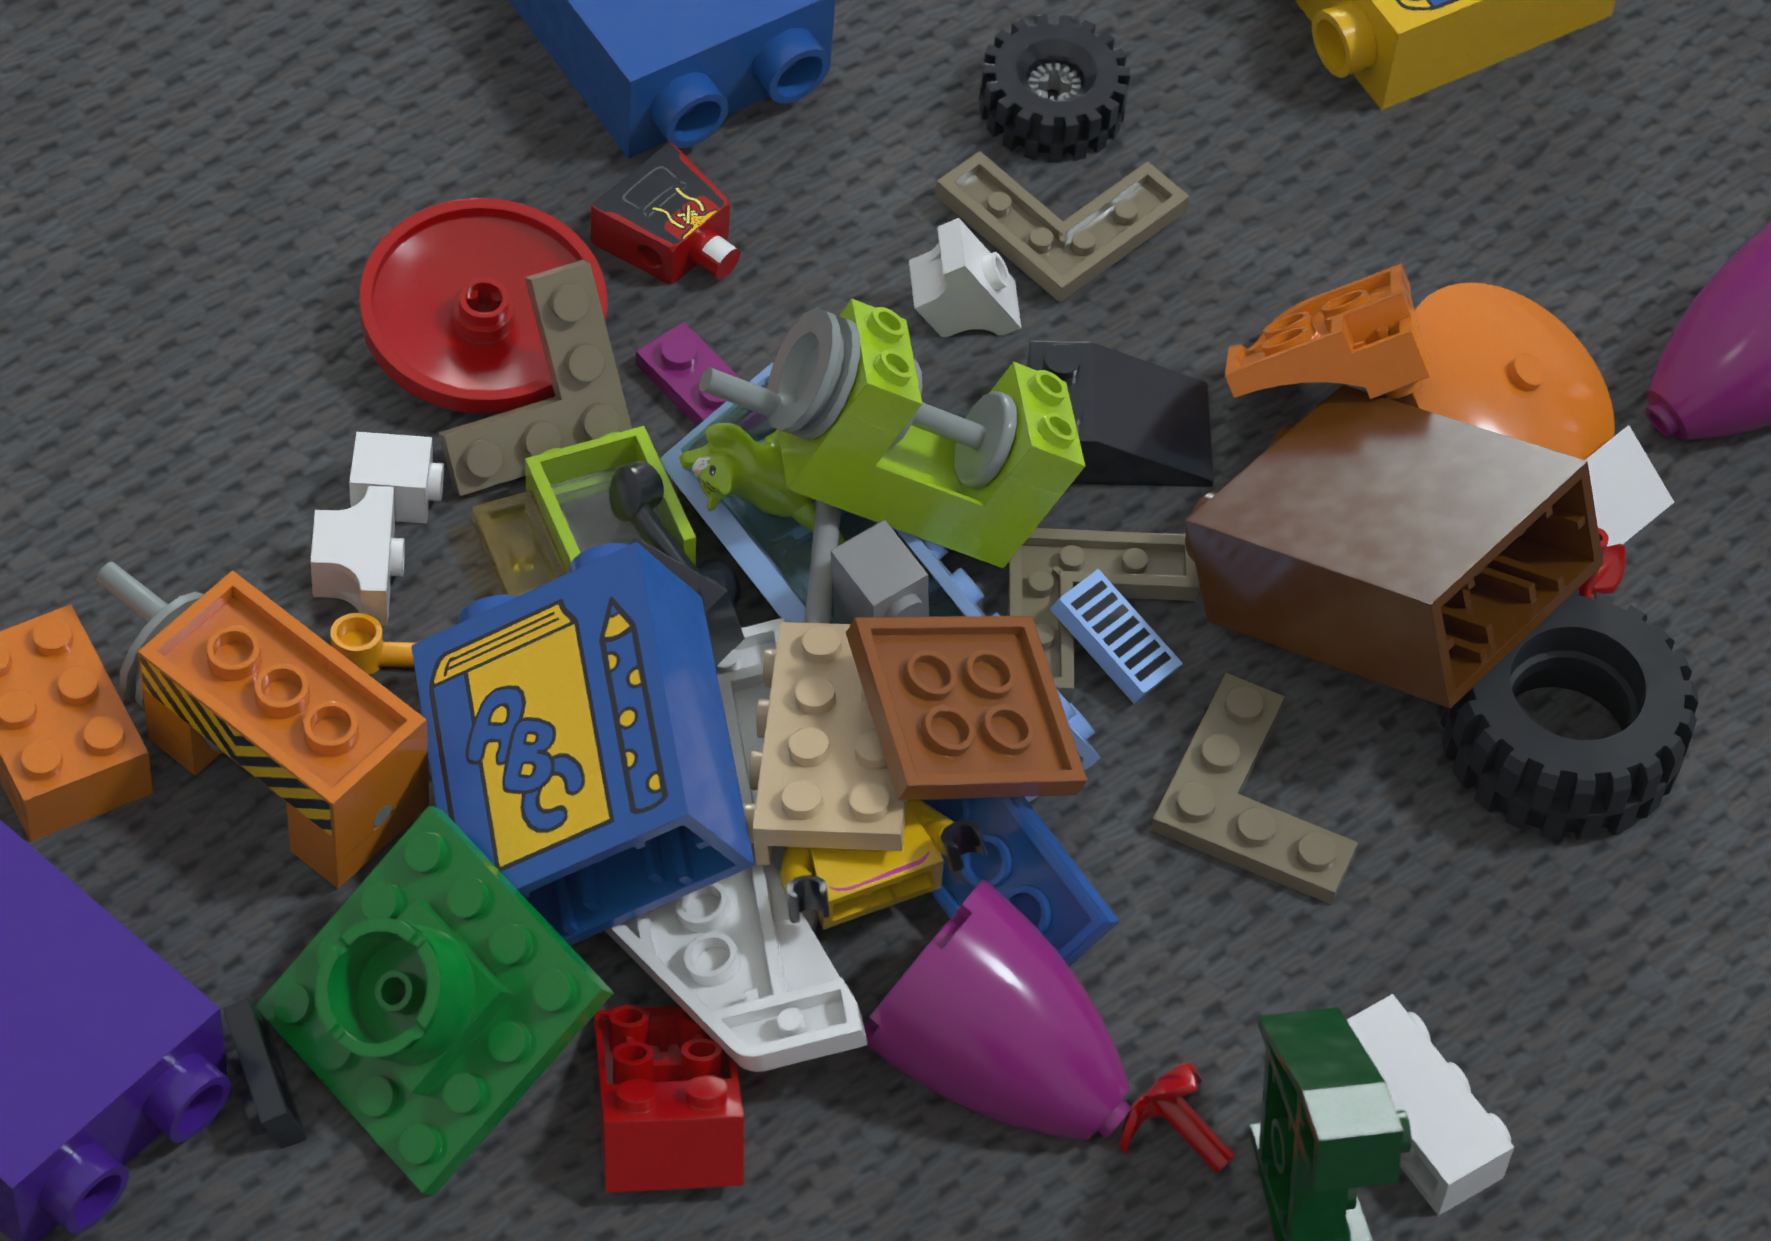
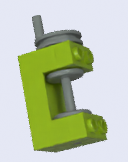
M854 299L849 301L839 316L820 308H815L802 315L791 327L779 348L770 372L767 388L708 367L703 372L699 383V389L704 393L768 417L771 426L778 430L788 490L878 523L886 520L891 528L1003 569L1085 467L1065 381H1062L1049 371H1037L1013 361L993 389L971 408L966 418L925 404L921 398L923 389L922 371L917 360L913 357L906 319L899 317L890 309L884 307L875 308Z

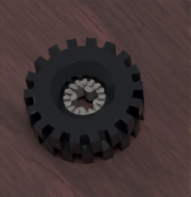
M1047 14L1035 15L1032 26H1028L1024 19L1012 23L1011 35L1002 29L994 38V46L988 45L982 68L979 111L982 120L988 119L987 130L993 138L1004 133L1002 146L1013 152L1018 145L1025 147L1024 157L1035 161L1038 152L1048 153L1049 163H1062L1063 153H1071L1073 160L1078 161L1086 158L1088 146L1097 154L1106 148L1107 137L1114 140L1119 133L1125 114L1130 81V66H1125L1127 56L1122 47L1113 50L1115 38L1108 32H1104L1099 37L1095 36L1096 25L1084 20L1081 27L1071 25L1072 16L1060 14L1059 23H1049ZM1047 89L1059 90L1057 100H1054V96H1051L1050 99L1048 98Z

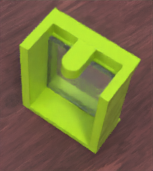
M644 426L623 432H611L594 440L564 448L549 449L539 455L525 458L526 497L531 502L562 575L568 574L569 565L572 560L589 548L609 543L629 544L635 537L644 541L630 521H620L614 516L609 502V486L613 475L618 469L634 461L646 462L653 466L660 474L664 485V495L660 504L652 510L696 566V536Z

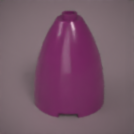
M1771 222L1744 243L1711 277L1689 305L1673 330L1659 358L1647 392L1650 406L1646 408V415L1653 427L1666 438L1674 435L1683 441L1714 439L1751 432L1771 425Z
M984 879L962 903L952 919L946 923L913 962L864 1025L867 1047L898 1071L932 1092L972 1112L1013 1127L1048 1136L1086 1141L1097 1131L1107 1139L1132 1108L1123 1100L1130 1086L1118 1050L1099 1011L1080 980L1055 947L1033 923Z

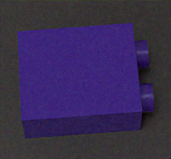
M0 820V1231L11 1241H39L58 1223L68 1232L76 1234L89 1229L99 1222L117 1203L126 1188L129 1171L124 1165L161 1133L165 1134L174 1143H181L201 1132L221 1110L229 1095L231 1082L227 1077L220 1007Z

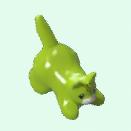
M717 423L708 426L706 429L708 444L698 449L686 451L679 456L682 468L693 471L696 479L699 481L701 490L708 497V511H714L723 498L731 495L746 501L765 514L780 518L792 517L809 531L814 532L816 507L813 504L814 499L787 489L778 430L766 436L764 441L759 443L737 425ZM840 530L838 546L845 542V539L841 534Z

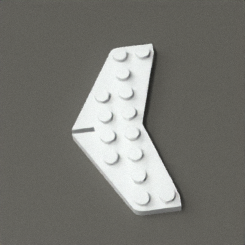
M784 617L741 628L745 639L716 667L743 808L745 802L756 803L757 790L750 789L749 771L752 750H763L764 738L757 737L759 699H770L771 687H765L763 680L765 649L777 647L780 622H785ZM751 843L755 866L605 930L739 1066L746 1070L756 1072L767 1071L867 1046L863 1018L856 1000L843 978L839 977L802 912L799 913V923L790 922L788 900L779 879L780 874L773 862L771 865H757L754 843Z

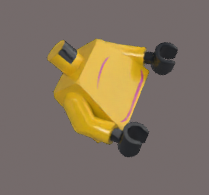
M908 800L902 851L785 847L779 879L787 896L790 922L799 923L800 912L814 909L818 912L819 921L824 930L940 889L944 865L941 854L946 856L949 867L954 872L964 868L961 855L970 852L980 854L981 858L988 855L979 825L970 820L954 822L922 800Z

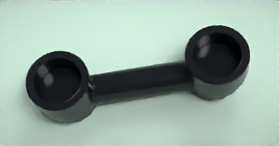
M634 461L618 469L613 475L609 486V502L614 516L620 521H630L647 544L727 589L733 606H735L741 593L740 583L735 572L728 565L719 561H711L697 568L652 510L660 504L664 495V485L658 471L643 461Z

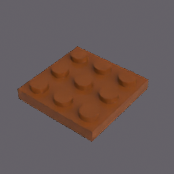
M1032 616L854 618L846 631V636L898 800L1067 796L1079 794L1088 780Z

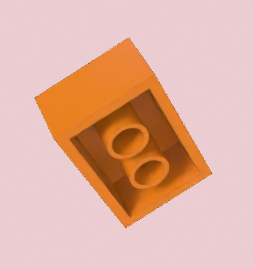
M71 604L0 631V782L30 842L154 794L148 750Z

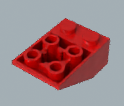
M621 1005L612 1010H598L594 1015L606 1193L744 1186V1114L736 1062L680 1006L643 1008L638 1005Z

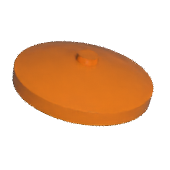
M1458 283L1435 291L1414 309L1423 346L1429 359L1430 377L1420 380L1422 386L1409 395L1397 398L1398 402L1586 460L1614 437L1615 424L1612 402L1597 365L1577 337L1559 319L1539 304L1523 295L1499 286L1485 283Z

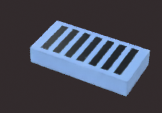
M1099 569L1062 595L1050 608L1053 614L1134 704L1169 678L1183 664Z

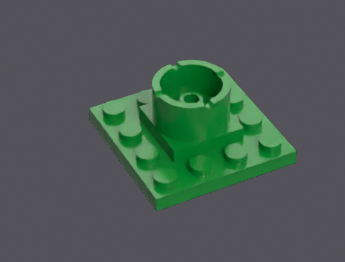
M428 806L255 1007L422 1194L434 1195L447 1183L614 992L442 809Z

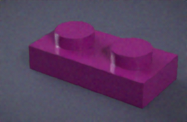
M682 322L636 351L635 364L696 426L726 402V400L700 391L699 383L703 372L708 367L740 378L685 322ZM742 407L724 423L740 426L759 413Z

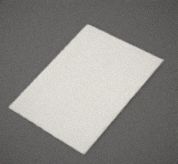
M1629 425L1586 459L1588 461L1598 528L1603 529L1608 534L1609 541L1607 546L1624 544L1674 503Z

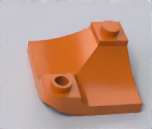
M1402 263L1294 305L1266 326L1257 342L1249 349L1244 345L1229 346L1225 377L1233 397L1236 398L1254 391L1281 385L1317 382L1364 387L1370 399L1383 394L1386 395L1387 399H1397L1418 390L1422 386L1420 380L1430 377L1429 359L1425 352L1416 320L1411 286Z

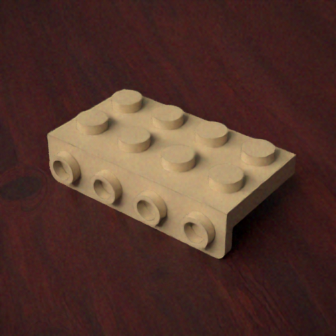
M780 622L777 647L765 649L763 680L765 687H771L770 699H759L757 737L764 738L763 750H752L749 771L750 789L757 790L756 803L745 802L744 804L750 843H754L757 865H771L774 846L902 851L908 800H898L846 636V631L851 624Z

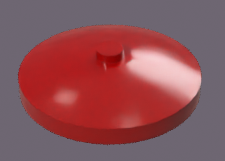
M493 198L459 199L437 204L413 214L391 229L381 239L369 257L362 274L359 303L361 329L367 347L380 368L395 383L412 395L439 407L474 414L503 413L555 396L524 277L580 260L589 262L605 324L607 317L606 284L601 268L585 242L568 226L553 216L525 204Z

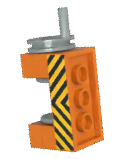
M114 562L107 563L99 571L97 583L148 622L130 646L120 669L119 688L123 696L131 703L138 704L140 710L146 715L148 739L195 776L221 753H225L286 801L290 851L337 889L344 885L430 806L427 719L232 570L205 594L199 592L189 593L167 604Z

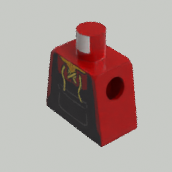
M671 142L666 143L591 205L590 242L596 247L668 284H675L697 264L717 279H723L732 272L740 258V250L727 241L730 222V203L727 197Z

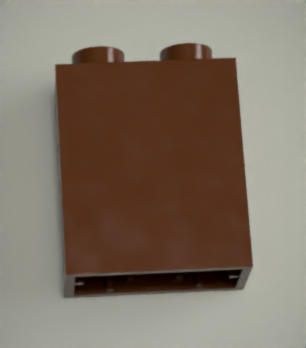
M1346 385L1340 386L1298 424H1290L1281 429L1272 440L1269 448L1220 491L1206 494L1196 504L1190 517L1186 519V550L1189 557L1195 562L1208 622L1447 708H1451L1604 565L1588 461L1381 396L1370 399L1368 392Z

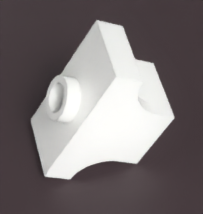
M960 218L938 226V245L931 251L909 260L914 308L941 337H949L971 329L988 330L997 335H1006L1021 329L1016 283L1008 273L1002 257L997 252L990 253Z
M368 486L366 495L355 506L344 510H315L311 551L313 597L345 600L351 603L359 613L368 614L377 619L381 626H388L391 576L403 577L405 539L394 538V487Z

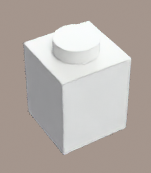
M356 432L349 481L351 507L358 504L364 498L368 486L394 487L395 521L427 524L430 500L441 501L444 482V463H433L432 437Z

